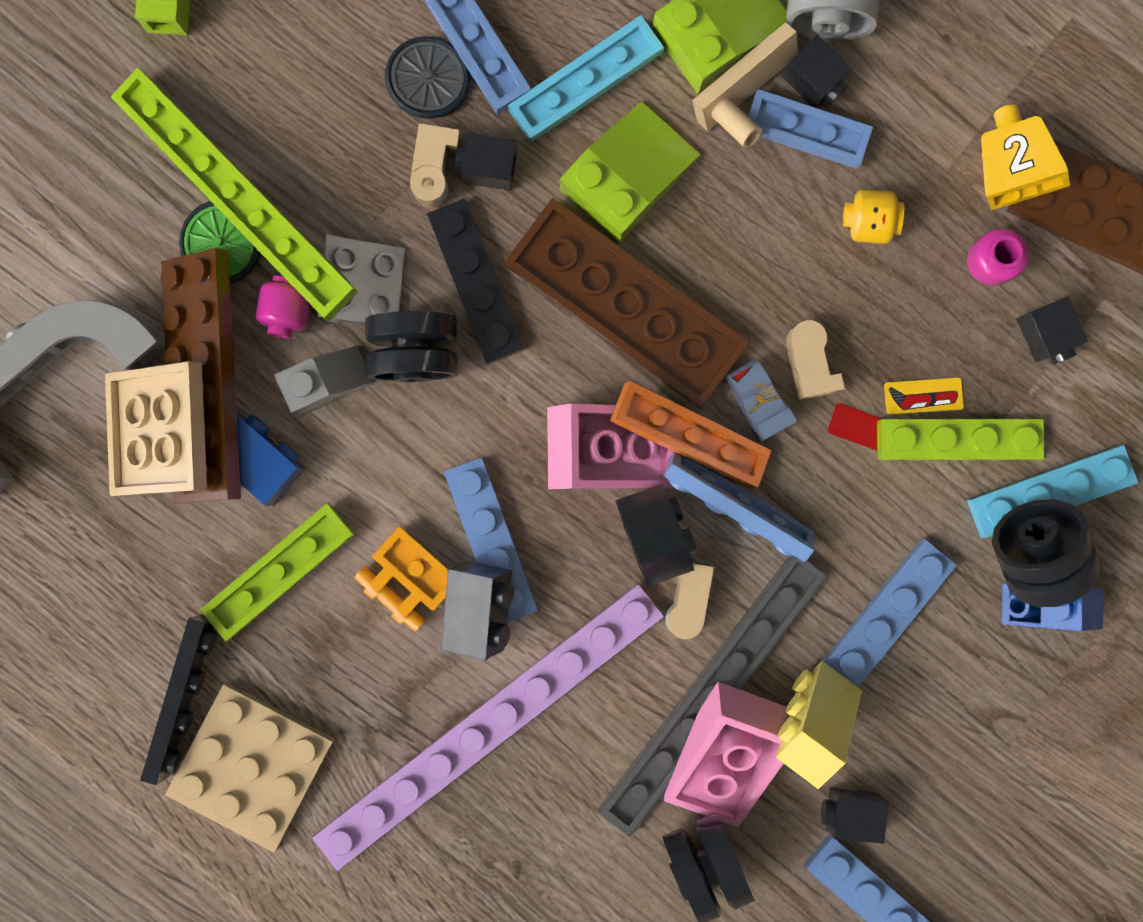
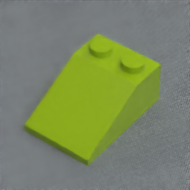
M672 0L655 12L652 31L699 95L786 22L787 11L779 0Z
M641 101L596 140L560 178V191L620 244L696 162L701 154Z

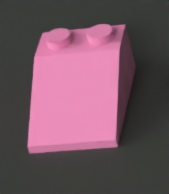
M571 403L547 407L548 489H649L660 484L663 485L664 489H676L670 484L669 479L664 477L668 459L673 451L611 422L610 419L616 405Z
M718 681L697 714L664 794V801L705 816L716 813L719 821L739 827L784 764L776 758L781 742L777 735L789 716L785 713L786 706Z

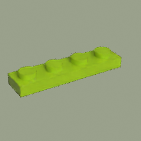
M1044 419L877 420L878 461L1044 460Z
M326 503L202 607L200 611L225 641L231 640L351 539L355 533L331 504Z

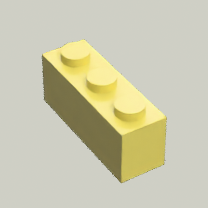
M821 661L812 672L808 669L804 670L796 679L792 687L796 691L795 696L785 709V713L789 715L788 719L782 725L777 735L781 742L776 758L817 789L846 764L862 693L860 688L824 661Z

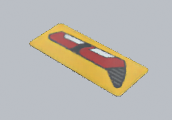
M961 378L887 382L884 384L886 413L889 415L961 410L964 407Z

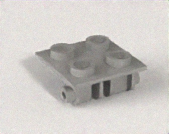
M325 235L324 256L358 290V293L328 322L341 323L343 320L365 324V318L370 315L399 312L405 248Z

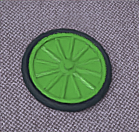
M211 201L195 208L185 219L180 231L179 247L181 256L212 248L228 250L230 284L238 282L250 274L257 265L261 255L256 247Z

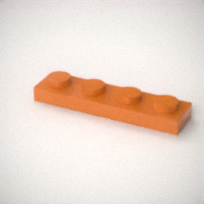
M632 381L624 384L610 419L611 422L750 489L759 487L772 451Z

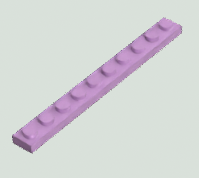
M636 584L318 831L312 839L338 871L664 616L640 585Z

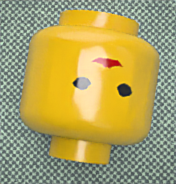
M860 189L855 194L853 203L845 202L842 227H850V236L855 242L888 244L894 235H901L904 220V202H898L897 195L893 191Z

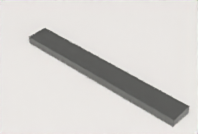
M788 556L598 807L597 811L600 815L629 837L633 835L667 790L697 714L717 682L719 681L740 690L744 688L828 577L826 572L809 559L803 562L795 556Z

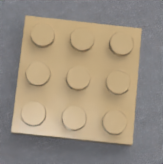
M188 361L105 374L110 496L207 490L202 363Z
M227 682L221 687L165 796L275 853L335 739Z

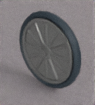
M422 36L402 43L393 51L385 68V84L393 102L401 110L415 117L434 119L453 112L462 104L469 90L470 72L453 45L436 37Z

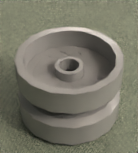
M789 0L786 23L797 31L798 35L811 39L817 34L824 41H848L863 38L873 33L877 27L879 3L877 0Z

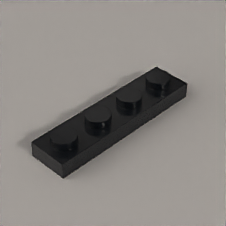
M465 199L428 212L427 216L486 364L489 365L524 351Z
M198 615L188 618L140 781L157 785L167 779L169 775L173 776L179 766L182 752L177 750L181 735H186L192 723L193 711L189 710L193 695H198L205 678V671L201 670L205 655H209L212 652L217 637V632L213 631L212 624L205 616Z

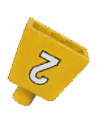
M1013 104L996 110L993 115L997 129L986 132L981 136L985 193L991 211L1069 187L1070 180L1066 163L1042 118L1034 116L1022 120L1018 106Z

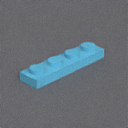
M640 15L510 103L508 111L532 143L663 54L664 47L642 15Z
M1119 445L967 499V503L980 538H988L993 536L994 527L1003 515L1018 505L1034 500L1056 499L1076 506L1138 484L1125 446Z

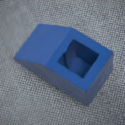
M237 414L240 485L264 506H274L306 470L297 462L301 455L284 441L279 445L267 436L271 429L255 415L251 414L247 418Z
M1002 583V624L1074 631L1103 629V588L1092 587L1088 593L1075 602L1062 606L1035 607L1021 602L1009 591L1007 583Z

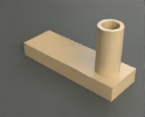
M785 22L692 100L697 122L707 132L719 123L744 148L753 146L759 140L762 129L738 106L785 68L788 62L798 54L797 31Z

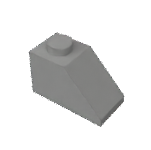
M358 346L312 357L274 375L291 413L299 416L306 415L375 383L373 379L366 377V362Z

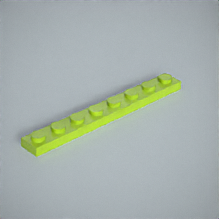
M137 67L112 94L111 98L324 319L331 321L358 293V290L144 71Z

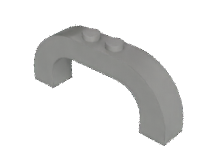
M72 301L55 305L37 314L27 323H21L13 327L6 335L7 340L0 345V408L74 345L88 341L101 342L125 369L134 370L145 368L166 350L165 341L150 325L140 318L109 304L96 301ZM0 462L1 492L15 478Z

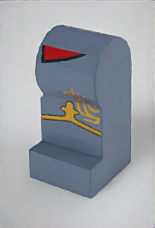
M756 359L726 375L729 387L737 399L736 402L759 442L797 422L791 409L786 407L768 374Z

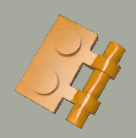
M398 526L372 556L383 567L379 574L376 576L364 566L354 578L366 588L363 592L372 600L377 598L393 612L391 615L393 619L399 624L404 622L416 632L426 619L414 609L422 601L429 609L435 611L446 598L449 568L402 526ZM393 577L411 592L405 600L387 586Z

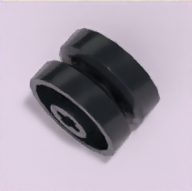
M403 311L379 313L365 318L366 340L375 346L388 347L374 350L366 355V377L369 379L395 382H427L458 376L457 353L450 349L439 347L457 340V318L455 315L439 312Z
M1046 499L1021 504L1003 515L994 527L991 542L1009 591L1021 602L1035 607H1058L1072 603L1088 593L1099 578L1100 562L1093 545L1089 526L1084 514L1070 503L1056 499Z
M716 813L696 821L695 830L703 848L697 851L688 832L682 828L662 836L672 862L669 865L684 900L689 901L698 922H710L720 917L721 907L713 891L717 887H721L728 905L735 910L755 902Z

